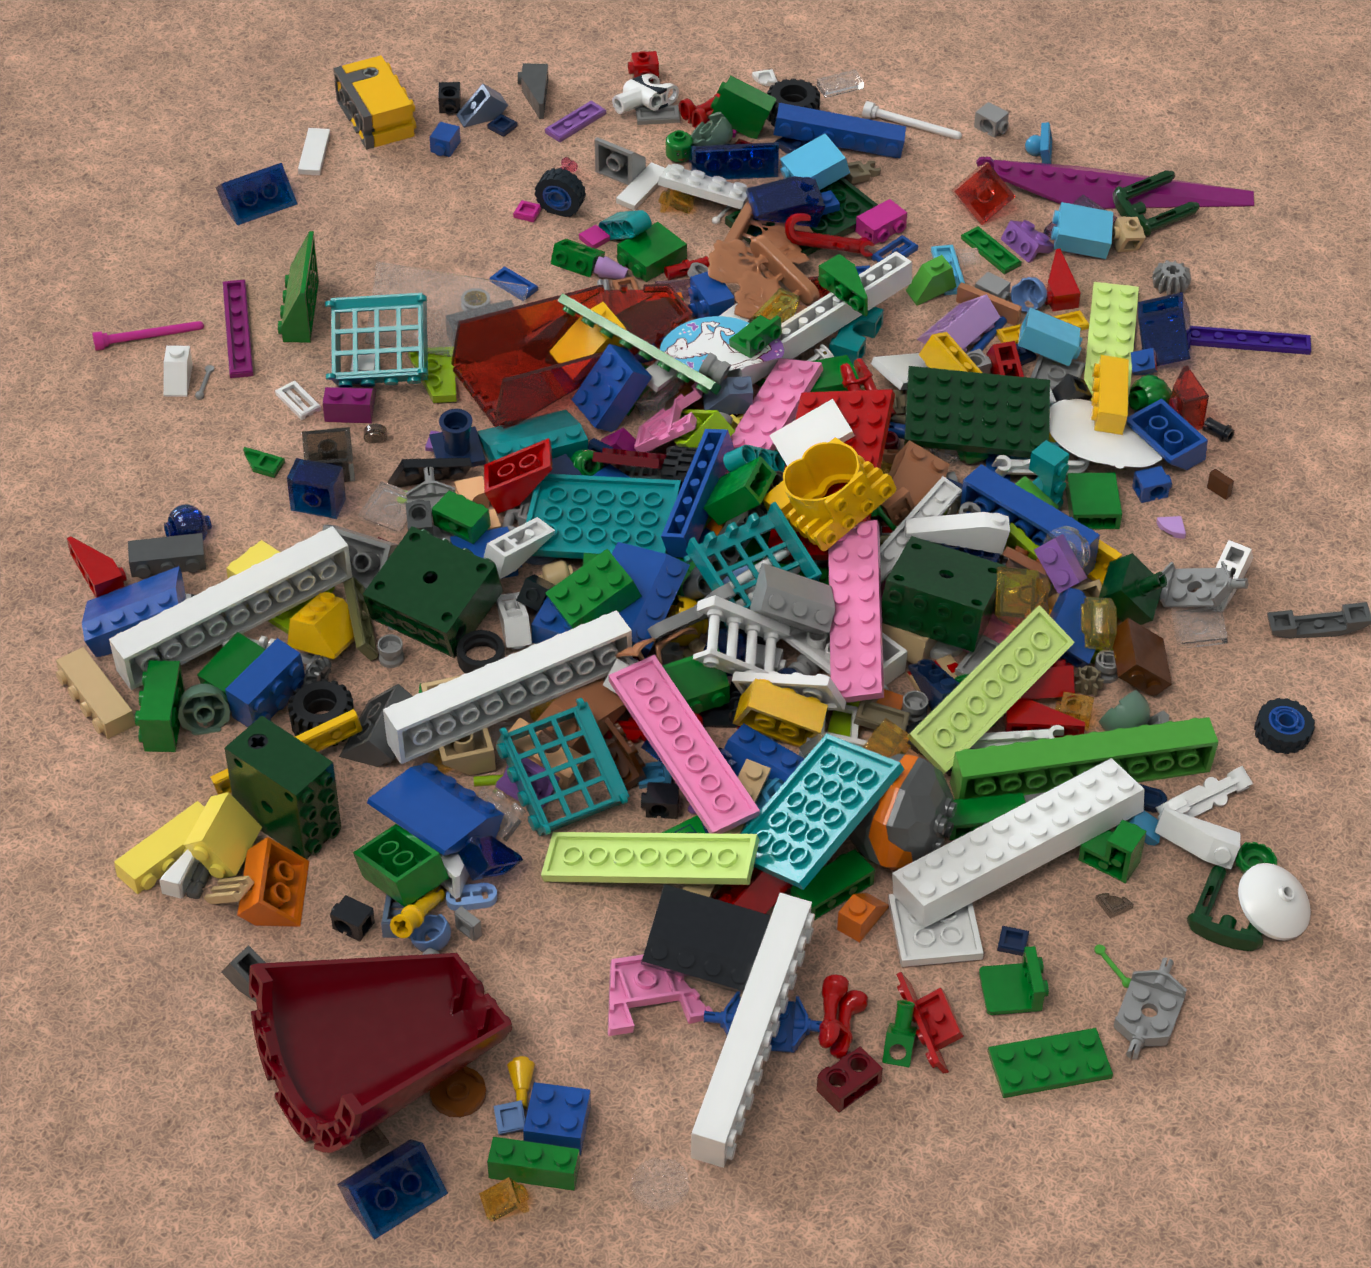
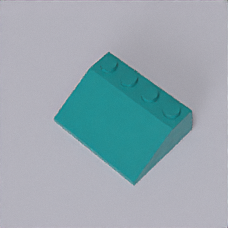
M567 410L477 431L489 463L548 438L551 440L552 459L564 454L570 459L578 450L588 449V438L581 424Z

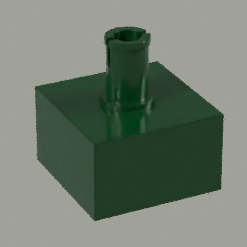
M1131 553L1109 562L1098 599L1122 622L1129 618L1139 625H1143L1153 621L1162 588L1167 585V578L1165 574L1162 575V572L1153 574Z

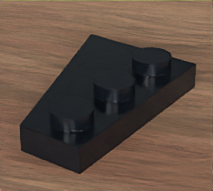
M470 458L402 459L388 480V485L390 489L421 484L425 481L423 471L425 467H428V475H430L429 467L434 468L435 481L446 479L458 480L463 478L472 467Z

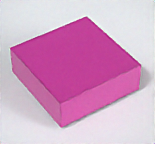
M521 200L513 213V218L534 223L542 210L541 205Z
M594 225L581 232L579 239L587 246L596 249L609 242L610 235L597 225Z

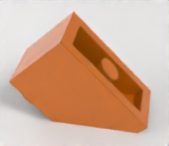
M868 893L853 894L838 912L837 930L860 943L889 908V905Z

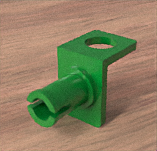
M897 1001L895 1022L889 1023L886 1032L883 1063L910 1067L917 1027L911 1026L913 1008L915 1007V1003L911 1001ZM895 1044L902 1045L906 1050L905 1057L902 1059L893 1058L890 1054V1048Z

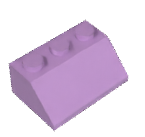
M986 294L958 304L917 338V340L926 344L932 334L948 332L962 350L966 352V347L981 339L980 335L995 327L994 323L1001 317Z

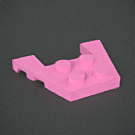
M697 383L691 386L693 391L684 397L680 394L675 398L671 408L666 411L662 408L639 426L634 446L636 451L650 452L656 447L695 429L697 418L692 412L681 419L680 416L684 408L702 397L703 392L695 388Z
M643 955L611 960L608 1008L609 1036L633 1033L635 1025L628 1008L680 1001L688 1024L703 1021L704 1011L713 1012L709 1005L706 1007L702 1003L700 994L695 988L691 989L684 981V977L642 965Z

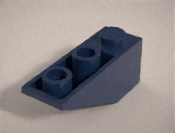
M923 659L918 661V663L908 665L920 691L927 696L931 711L960 684L932 660Z

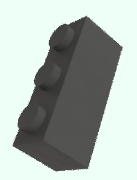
M202 533L128 541L131 577L147 578L150 575H157L178 566L182 572L188 571L190 573L206 569Z

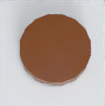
M465 1066L432 1088L429 1096L432 1105L439 1113L448 1117L461 1118L471 1115L480 1109L485 1101L487 1090L483 1077L476 1070Z

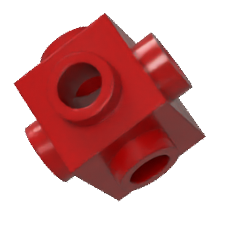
M640 51L631 53V62H628L629 75L632 74L633 78L651 73L659 78L657 52Z

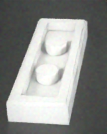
M308 128L298 174H321L330 137V129Z
M651 162L616 197V203L635 211L659 186V177L666 168Z

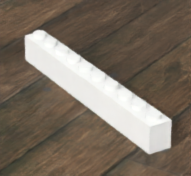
M894 252L859 274L868 297V311L912 283V261L900 253ZM833 293L827 294L781 323L782 334L779 336V339L784 347L782 358H795L862 314L853 310L851 306L838 299ZM780 358L728 371L727 377L751 376L753 385L770 374Z

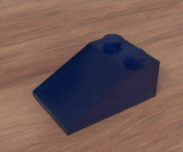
M794 176L746 189V194L756 220L785 223L791 215L805 213L810 215L811 220L799 221L795 225L817 227L826 207L816 180L810 177Z

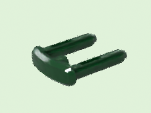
M1168 170L1124 188L1118 186L1113 192V202L1121 217H1138L1145 237H1149L1152 231L1195 214L1199 210L1200 205L1197 202H1188L1149 219L1143 216L1146 213V206L1142 201L1131 205L1128 201L1129 199L1172 182L1175 178V172Z
M1218 865L1212 867L1194 913L1189 914L1187 917L1188 926L1195 934L1221 946L1243 951L1258 950L1264 943L1262 933L1250 922L1247 929L1241 928V931L1235 930L1237 920L1231 915H1223L1219 924L1212 922L1213 917H1210L1227 875L1226 868ZM1207 895H1211L1208 906L1204 907Z

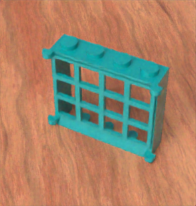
M423 293L338 297L325 301V307H331L332 373L326 374V380H332L340 388H351L352 384L372 387L375 386V383L393 386L398 385V382L405 381L408 384H420L421 381L428 380L426 295ZM418 308V325H402L401 309ZM396 310V326L380 327V311ZM374 311V327L358 328V312ZM352 312L353 328L341 329L340 313ZM418 330V346L402 347V331ZM396 331V347L380 348V332ZM358 333H374L375 349L358 350ZM341 334H353V350L341 351ZM419 352V368L402 369V353ZM397 353V369L380 370V354ZM375 354V370L358 371V355ZM353 355V372H341V356Z
M776 502L771 503L767 515L759 518L757 513H753L748 517L746 524L739 527L735 522H732L727 526L725 533L716 536L715 532L711 531L705 536L703 543L698 544L695 537L691 538L686 549L688 555L683 558L686 563L692 561L695 563L712 591L724 585L720 577L727 575L735 587L733 591L735 594L739 593L745 603L743 607L750 609L751 601L746 595L745 590L756 586L759 572L753 565V562L767 556L774 567L785 571L800 567L806 578L820 582L819 579L822 575ZM775 529L783 543L768 548L761 534ZM755 537L763 552L748 557L741 543ZM735 546L743 560L728 566L720 552ZM787 548L795 562L781 568L773 553ZM714 555L723 569L716 572L708 558ZM747 565L755 580L740 585L733 571ZM733 598L729 600L730 602L736 604Z
M582 698L576 699L577 706L516 730L508 732L505 727L499 729L501 736L496 745L498 755L501 759H505L508 765V777L512 783L516 784L519 790L517 793L518 800L522 807L526 806L530 815L528 816L529 825L533 831H537L539 836L549 835L552 831L617 805L627 804L630 797L589 704L584 702ZM575 717L580 731L564 737L558 723ZM553 726L558 739L541 746L535 732ZM530 735L535 748L518 754L513 741ZM584 736L591 753L574 759L566 742ZM561 745L568 762L551 768L544 751ZM538 753L545 771L528 777L521 760ZM594 759L601 776L584 782L577 764ZM571 767L578 785L561 791L554 773ZM548 776L555 794L538 800L531 783ZM604 781L611 799L594 805L587 787ZM581 790L588 808L571 814L564 796ZM558 799L565 817L548 823L541 805Z

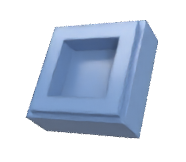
M522 1100L493 1106L499 1135L523 1131L525 1115Z

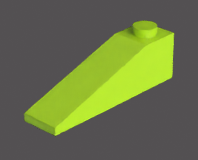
M683 409L680 419L692 412L697 418L696 427L694 430L673 440L679 447L698 448L705 429L728 430L730 436L735 430L718 410Z

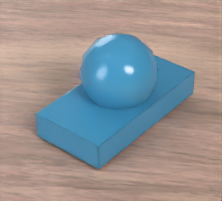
M1049 122L1041 123V136H1030L1025 143L1027 153L1032 156L1041 155L1042 163L1051 164L1052 133Z

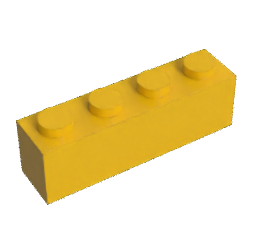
M948 332L932 334L918 354L929 368L983 373Z
M1101 355L1099 364H1094L1092 377H1094L1092 391L1094 392L1091 406H1093L1091 420L1095 421L1094 430L1123 435L1128 417L1129 359Z

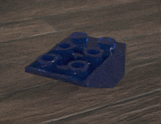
M1183 292L1138 302V321L1142 350L1154 348L1157 366L1191 359L1190 310Z

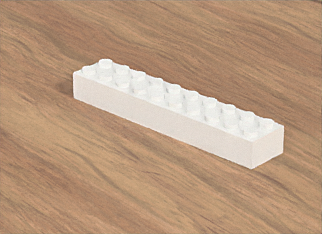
M332 526L302 542L296 543L280 553H276L272 557L251 566L237 575L229 577L215 586L207 588L191 598L185 599L169 609L163 610L154 617L116 634L109 639L116 671L132 691L143 685L142 674L143 671H147L149 660L180 661L182 665L223 644L225 640H230L237 632L243 634L317 596L319 593H323L352 578L348 544Z
M616 610L562 634H557L548 640L534 644L522 651L510 654L496 662L489 663L470 673H465L451 681L439 684L437 687L418 693L404 701L392 704L383 709L387 743L399 762L403 764L603 678L609 674L617 659L615 655L628 647H632V630ZM623 656V657H621V658H622V659H627L628 657H632V656Z
M1110 758L893 872V895L926 928L1119 825L1122 819L1126 821L1143 812L1144 788Z
M780 893L691 1133L692 1159L724 1168L727 1159L732 1160L737 1146V1143H735L737 1134H742L746 1121L744 1118L745 1112L751 1109L754 1100V1086H759L763 1074V1069H761L763 1061L767 1062L772 1048V1045H770L772 1037L776 1038L778 1034L780 1014H784L789 1001L787 997L788 992L794 989L797 974H795L797 966H802L806 952L804 951L805 944L810 943L814 928H812L815 914L811 913L812 902L783 893Z

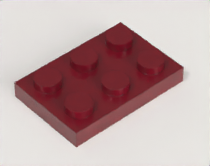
M603 448L602 452H593L592 461L662 469L667 454Z

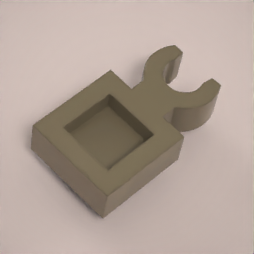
M861 161L847 163L850 173L844 177L851 184L869 181L870 177L879 176L881 168H874L875 161H868L864 165Z

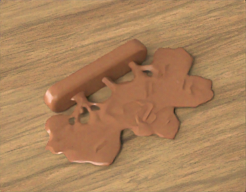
M746 202L724 242H729L733 239L743 240L746 237L752 241L755 236L746 233L749 227L754 225L760 227L762 230L761 235L770 240L792 263L801 264L810 260L804 253H801L802 249L799 245L791 243L786 237L785 222L793 215L792 211L786 207L780 209L765 207L761 210L765 219L755 221L756 206ZM799 221L794 225L795 230L813 233L811 228L805 224V221ZM766 222L775 223L774 226H765L762 224H766ZM747 247L746 253L753 254L750 247ZM749 259L741 260V263L743 265H752L755 263L754 261L750 262ZM764 264L760 265V272H763L767 278L772 279L775 277ZM756 266L752 267L753 271L757 270Z
M758 235L750 242V249L755 257L746 253L747 247L739 239H733L729 242L718 239L713 244L715 250L709 254L708 276L721 283H736L740 286V290L735 292V301L737 302L734 310L735 315L747 319L762 315L771 320L774 316L778 298L785 294L791 295L796 299V314L808 307L798 303V299L806 305H812L818 301L820 294L817 287L765 236ZM743 253L746 256L740 257L739 254ZM749 259L750 262L754 261L755 263L752 265H743L741 263V260ZM764 264L775 277L772 279L765 278L760 273V265ZM756 266L757 270L753 271L752 267ZM780 280L792 293L782 292L778 281ZM784 304L783 311H788L789 305Z

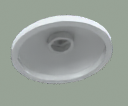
M1270 863L1257 864L1243 874L1238 888L1240 905L1249 922L1258 931L1267 937L1282 941L1294 939L1305 931L1310 921L1311 909L1305 889L1296 877L1284 868Z

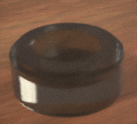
M381 424L367 425L363 430L365 442L369 444L384 443L387 440V428Z

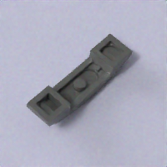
M1367 602L1343 604L1342 611L1301 616H1294L1292 610L1267 612L1272 635L1288 639L1337 637L1371 625V613Z

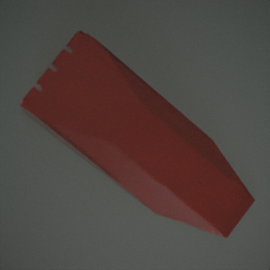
M644 284L643 290H627V285H620L619 290H604L603 285H597L565 294L589 309L604 302L625 326L627 331L651 345L690 320L693 316L691 309L670 284ZM561 295L458 321L451 364L455 366L453 372L460 382L463 383V386L474 398L481 410L486 413L485 415L494 427L502 426L504 429L515 426L578 389L603 352L559 364L550 355L549 351L580 318L578 314L573 317L562 310L564 306L558 302ZM632 347L630 350L633 355L640 351L635 347Z

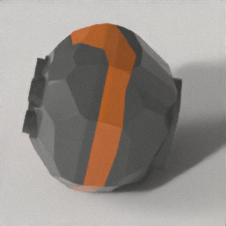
M896 754L888 757L900 762L905 770L849 835L851 842L862 856L882 867L896 871L944 846V837L949 838L954 828V823L950 822V818L954 817L957 809V803L954 802L953 795L943 773L926 759L905 754Z

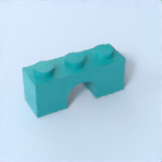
M873 307L868 311V316L861 315L840 328L836 338L833 337L829 344V350L833 356L847 355L853 366L854 360L862 359L866 349V337L863 336L875 338L883 325L884 309Z
M1045 440L1031 452L1029 470L1038 476L1033 483L1059 506L1058 510H1060L1064 502L1062 497L1066 487V473L1069 470V453Z

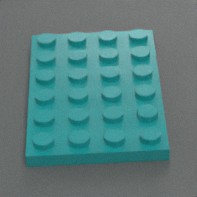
M548 474L533 491L526 523L538 517L553 528L555 533L532 556L583 559L584 553L600 554L606 549L612 554L617 542L668 554L661 535L681 489V480Z
M826 733L760 810V815L754 818L742 831L741 834H757L760 840L754 867L804 890L905 770L901 763Z

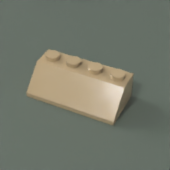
M460 676L422 683V692ZM488 728L438 748L443 765L470 776L496 770L494 748Z

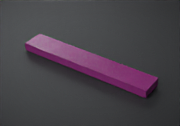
M245 280L224 281L223 295L230 378L253 376L246 282Z

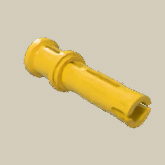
M438 886L423 895L414 905L405 906L401 914L395 915L390 921V928L393 934L399 938L409 937L414 929L424 923V917L445 899L444 890L441 888L435 893L439 888Z

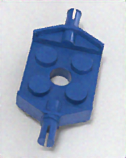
M740 991L736 992L724 1011H704V1023H719L720 1028L724 1029L727 1036L741 1000ZM796 996V1002L788 1001L785 1013L780 1014L778 1020L780 1021V1027L776 1038L772 1037L771 1051L794 1053L805 1037L810 1035V1031L820 1032L819 1025L822 1021L808 1018V1014L799 996Z

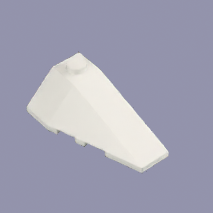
M978 512L905 520L906 538L913 536L929 542L1003 554L1010 533L1009 516L1000 513Z

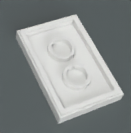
M919 353L873 357L871 365L899 390H907L909 366L927 367L924 360L918 355Z
M831 399L769 436L788 466L793 461L801 459L804 452L817 443H827L835 437L845 442L855 435L836 403Z

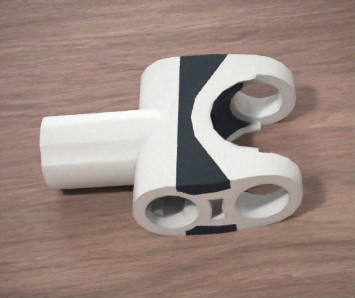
M645 74L627 81L623 87V93L612 98V104L618 114H623L640 106L656 111L674 103L678 98L679 90L676 85L671 83L660 84L659 78L654 74ZM673 89L671 97L668 98L669 91Z

